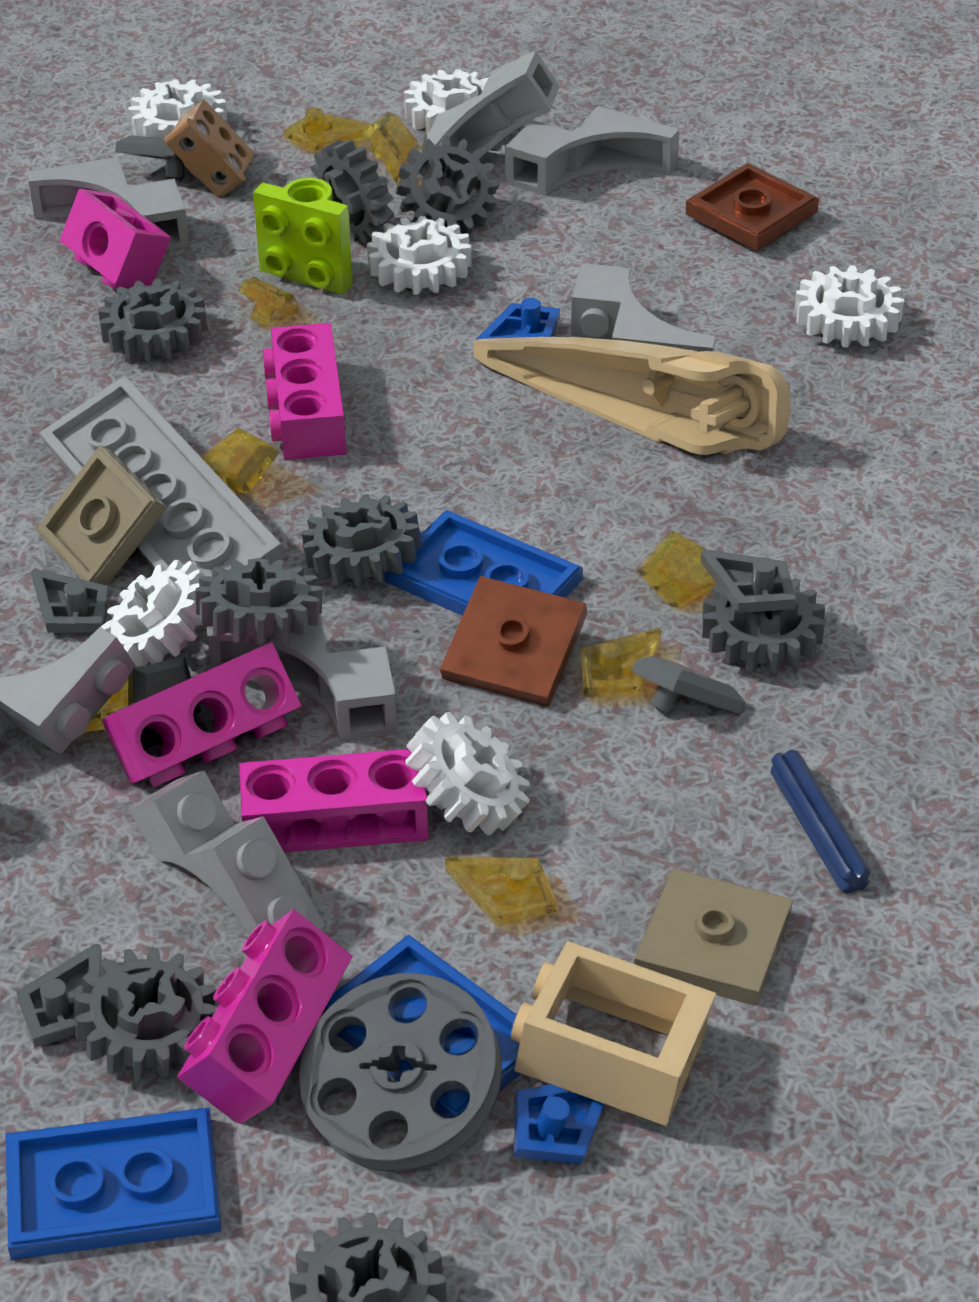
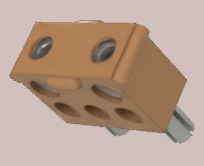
M206 97L180 117L174 130L164 137V141L184 162L186 168L195 177H198L216 197L221 198L245 181L244 172L254 152L247 145L248 136L245 135L243 137L245 132L240 130L235 132L229 123L223 120L215 111L217 108L216 101L212 103L213 98Z

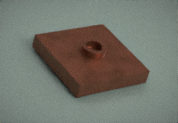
M746 163L687 199L686 215L758 251L818 212L819 198L750 163Z
M480 576L440 667L442 679L549 707L588 614L586 603Z

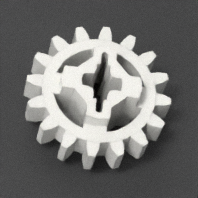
M456 69L450 75H447L443 70H438V75H422V83L411 81L410 90L404 91L406 121H412L413 129L415 130L426 128V135H428L438 114L481 95L488 78L478 80V72L469 74L461 71V69Z
M173 79L164 83H155V90L153 91L143 88L140 90L141 97H132L131 107H128L130 126L133 128L134 136L164 138L174 130L180 117L206 97L213 98L212 103L216 101L217 108L215 111L223 120H227L226 100L222 99V92L220 90L212 91L211 84L209 83L198 86L196 80L192 79L186 85L180 84L177 79Z
M420 216L417 222L413 223L405 217L400 218V224L396 226L389 223L384 224V233L373 232L372 242L367 243L370 275L378 276L381 286L394 283V291L398 293L405 288H411L414 295H419L422 288H429L433 293H438L440 284L450 287L456 286V277L466 278L468 276L467 267L472 266L469 235L460 234V226L457 224L444 227V219L442 218L433 221L426 219L425 216Z
M850 265L847 272H841L835 266L830 267L829 274L827 275L814 271L812 272V281L803 279L800 282V290L796 291L794 313H797V324L807 325L806 334L809 336L819 333L823 334V343L826 344L833 339L841 340L842 347H848L851 341L858 340L863 347L869 346V338L872 337L883 342L887 338V332L896 333L899 321H902L904 299L901 298V288L890 287L891 278L888 276L877 279L874 276L875 270L869 269L864 273H857L856 267Z
M174 560L167 570L159 564L155 567L151 577L146 579L143 575H140L128 586V590H123L120 593L123 599L120 605L108 609L107 613L113 619L103 624L101 628L118 638L136 665V668L145 666L148 662L151 664L161 662L164 655L169 652L176 657L189 644L188 641H194L197 638L194 629L197 625H200V615H196V588L199 587V578L204 576L203 573L191 561L183 565L179 560Z
M446 712L440 719L433 715L407 744V748L412 754L405 760L406 765L419 771L412 780L414 786L426 788L429 791L425 802L429 806L436 805L440 810L445 808L444 818L448 822H451L457 816L462 819L465 830L470 833L478 825L486 835H491L497 828L504 831L522 813L521 810L530 800L523 793L530 786L529 781L517 775V772L523 766L521 761L509 759L506 755L509 752V745L506 741L501 742L495 736L491 738V728L488 726L482 728L481 731L475 729L469 716L465 715L457 722L450 712Z

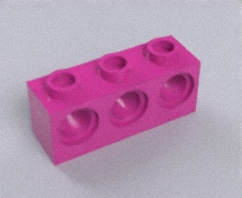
M331 323L271 328L272 348L262 349L268 410H272L269 411L272 442L282 441L284 460L346 455L344 414Z
M273 642L114 712L101 719L130 783L132 784L148 777L152 787H155L186 773L181 762L201 753L204 762L207 763L236 750L237 746L233 738L252 729L255 738L259 739L287 726L288 723L284 714L301 707V704ZM248 681L256 682L262 687L265 693V704L262 709L255 708L248 702L245 695V687ZM196 704L205 705L212 711L215 724L211 733L202 731L195 724L193 711ZM144 727L152 728L160 734L163 741V750L159 757L147 754L142 748L140 736Z
M409 749L239 763L242 822L264 816L284 853L429 840L427 803L425 802L427 799L426 788L414 786L412 782L419 771L406 765L405 760L412 754Z
M292 909L272 925L266 920L262 921L252 931L241 949L247 955L240 969L237 967L227 975L213 996V999L219 1003L212 1018L206 1017L194 1029L184 1046V1049L190 1055L177 1078L231 1120L239 1124L244 1123L274 1103L353 958V955L295 909Z

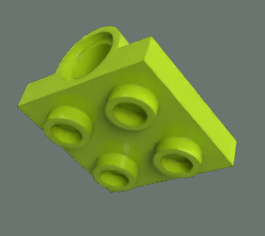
M301 178L288 183L284 188L262 182L253 191L260 271L344 295L353 285L348 205L334 202L332 200L331 186L321 179Z

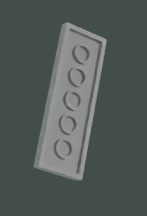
M125 375L39 432L48 449L73 478L77 476L99 445H102L111 450L167 506L166 510L136 548L137 552L153 570L159 564L167 570L174 560H179L183 565L191 561L204 576L212 577L211 568L216 566L229 570L231 569V561L234 560L241 562L245 566L248 565V559H268L269 565H272L277 560L283 561L287 558L281 543Z

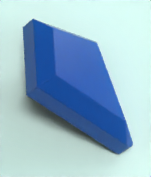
M526 298L521 304L511 303L476 340L554 337L560 319V308L541 306V302L536 298Z
M552 1084L517 1090L514 1098V1157L582 1164L604 1103Z

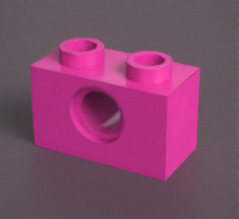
M79 189L59 241L75 253L74 258L76 261L87 267L94 268L102 274V281L106 285L114 289L123 287L129 290L130 287L135 286V281L139 280L145 286L152 285L171 237L116 194Z

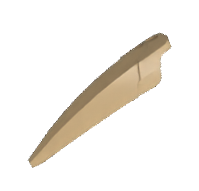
M518 337L478 339L474 341V358L487 367L658 443L665 441L691 453L708 455L719 452L726 455L742 449L761 451L780 442L787 432L791 411L790 387L784 376L772 365L722 352H697L656 344L611 339Z

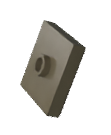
M99 445L37 527L36 531L81 580L108 585L166 510L167 506L111 450Z
M672 868L634 958V964L715 992L717 996L758 1006L792 913L793 899Z

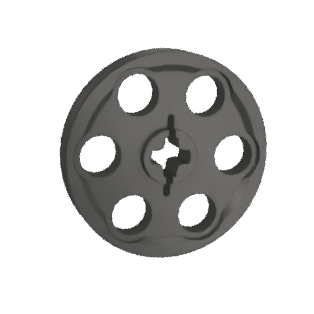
M400 973L387 975L363 983L350 990L331 1005L321 1016L306 1042L300 1062L299 1087L304 1108L317 1131L327 1144L341 1156L353 1163L377 1171L403 1172L416 1170L432 1165L452 1155L471 1140L483 1126L499 1094L502 1080V1055L495 1032L478 1003L460 987L447 980L426 974ZM418 996L423 997L427 1001L425 1012L414 1022L400 1023L394 1020V1010L403 999ZM350 1025H359L366 1028V1038L358 1049L346 1053L334 1050V1040L343 1028ZM467 1027L478 1031L479 1036L476 1045L466 1054L451 1055L445 1052V1040L456 1029ZM408 1059L413 1070L404 1071L400 1082H393L388 1071L398 1070L401 1060ZM341 1086L352 1087L356 1090L355 1102L345 1113L329 1115L324 1112L323 1104L329 1092ZM461 1089L470 1094L469 1104L461 1115L454 1118H442L435 1114L436 1103L445 1092ZM399 1119L408 1124L406 1137L399 1145L389 1149L378 1148L374 1145L376 1130L384 1122Z

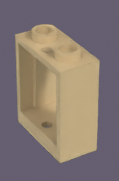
M566 941L555 964L546 961L543 963L533 989L532 999L536 1000L534 1005L523 1002L517 1013L510 1037L511 1041L520 1043L514 1071L667 1126L703 1043L716 993ZM564 998L667 1034L668 1037L657 1058L554 1021V1018Z

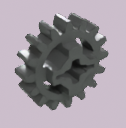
M443 136L438 147H435L434 143L428 138L424 140L421 148L422 153L414 148L409 151L406 159L408 163H402L397 176L402 180L398 181L395 192L397 195L406 196L400 205L401 212L413 210L415 213L411 223L417 222L420 216H425L426 219L433 221L442 218L444 219V227L457 224L460 226V231L468 235L471 234L474 227L473 222L481 227L485 224L489 216L487 212H492L497 202V199L492 195L496 194L499 181L488 179L492 175L495 166L493 163L483 165L480 163L483 154L481 148L473 153H469L466 151V139H462L458 146L454 147L451 146L449 137ZM425 168L426 180L423 181L422 186L418 187V175ZM476 188L477 199L470 207L468 204L470 200L469 195L472 189Z
M339 139L321 148V151L314 154L317 163L311 166V171L318 179L326 181L331 186L332 200L334 202L348 205L350 239L353 241L361 239L363 243L372 240L373 232L383 233V225L389 223L388 220L394 217V212L387 206L394 199L388 193L387 177L379 176L376 171L378 168L377 160L371 161V159L367 158L366 148L362 146L356 149L351 139L345 142Z
M155 279L150 286H145L139 280L135 281V286L129 290L119 287L117 288L118 298L106 296L104 298L105 307L98 310L103 343L109 342L110 351L113 353L125 349L127 359H132L138 353L144 354L145 361H151L154 358V354H162L166 359H171L173 350L178 349L187 353L190 351L189 342L201 343L203 340L202 332L208 329L204 298L196 297V291L193 287L181 290L180 281L176 280L164 286L161 279Z
M363 494L357 503H351L349 499L343 498L340 502L341 507L332 508L324 506L321 508L323 518L310 517L307 520L309 529L301 533L307 567L315 568L316 577L319 579L332 575L334 585H339L348 579L354 582L355 587L361 586L364 579L372 577L378 583L384 582L383 573L387 571L395 574L403 573L402 562H415L417 560L416 550L422 548L416 511L408 512L407 503L404 501L391 506L390 496L387 495L379 500L370 499L369 494Z
M260 558L248 559V565L244 566L241 562L234 560L231 561V569L226 570L215 566L211 568L212 577L201 576L199 578V587L196 588V615H200V625L202 627L213 626V635L217 637L231 633L233 634V642L240 643L246 637H249L250 643H257L258 645L269 643L270 637H275L283 643L288 641V633L292 632L304 636L307 634V625L317 626L319 624V614H322V587L317 586V577L315 575L304 576V568L301 566L285 569L284 561L277 560L272 565H269L268 559Z
M794 578L791 581L796 597L795 609L738 613L718 585H714L711 598H704L701 635L702 638L710 639L709 651L711 653L726 651L725 663L729 666L740 659L746 661V671L753 672L758 664H766L770 673H777L778 663L785 662L788 666L795 669L799 667L800 655L813 658L815 656L816 644L823 643L824 604L816 603L817 592L814 589L800 592L801 580Z
M152 947L147 955V959L139 960L131 949L124 950V963L117 966L113 961L104 958L100 961V977L85 974L82 978V993L76 994L74 998L77 1041L87 1042V1058L90 1061L106 1055L107 1072L112 1075L118 1072L123 1065L132 1067L133 1079L141 1081L146 1068H155L157 1074L162 1079L169 1078V1064L176 1061L180 1066H184L190 1055L184 1049L187 1039L206 1017L212 1018L217 1009L215 1006L216 1001L213 999L216 992L215 986L204 985V969L201 966L192 968L187 972L184 971V955L180 953L173 956L169 962L160 960L158 948ZM103 1014L108 1016V1023L106 1022Z
M367 1213L363 1227L353 1228L346 1217L339 1218V1234L334 1237L320 1230L314 1232V1252L298 1250L296 1254L297 1273L289 1275L292 1302H324L321 1293L327 1294L328 1302H446L447 1299L446 1276L442 1272V1256L440 1251H428L427 1234L421 1230L413 1233L408 1238L405 1237L403 1219L396 1217L388 1225L387 1229L377 1226L375 1213ZM410 1275L412 1276L415 1284L410 1283Z

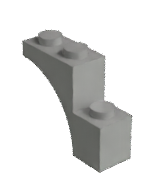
M535 50L491 71L481 95L438 114L426 139L429 138L435 147L440 146L443 136H448L451 146L457 147L462 139H466V151L473 153L481 148L483 156L510 133L532 119L550 111L560 86ZM425 168L419 173L422 182L426 180Z
M597 106L573 132L531 120L505 146L506 184L546 196L553 189L571 179L599 171L635 169L670 175L678 167L679 129Z
M118 157L26 172L34 219L68 217L79 189L113 193L171 237L167 250L190 247L186 209L175 179L128 186Z
M581 263L571 297V336L656 344L697 352L715 351V336L678 328L657 318L646 310L631 290L629 283L630 268Z
M319 614V624L317 626L307 625V634L304 636L290 632L288 633V641L283 643L275 637H270L269 643L273 642L292 686L308 695L326 711L337 730L339 741L397 734L396 695L386 646L328 653L321 614ZM213 626L206 627L211 669L264 646L250 643L249 637H246L240 643L233 642V634L231 633L217 637L213 635Z
M99 627L79 647L57 661L23 674L0 677V739L9 726L14 724L61 755L74 739L85 732L90 720L113 694L122 689L133 668H136V665L118 638Z
M204 770L176 779L128 809L155 857L160 862L165 861L177 864L200 878L228 905L249 934L262 921L266 920L272 925L292 909L299 912L317 928L321 929L326 926L264 816L234 824Z

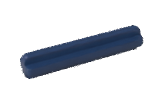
M793 749L784 754L777 753L771 760L773 766L770 773L838 888L844 893H851L856 889L862 890L866 888L869 884L868 877L871 874V869L802 755Z

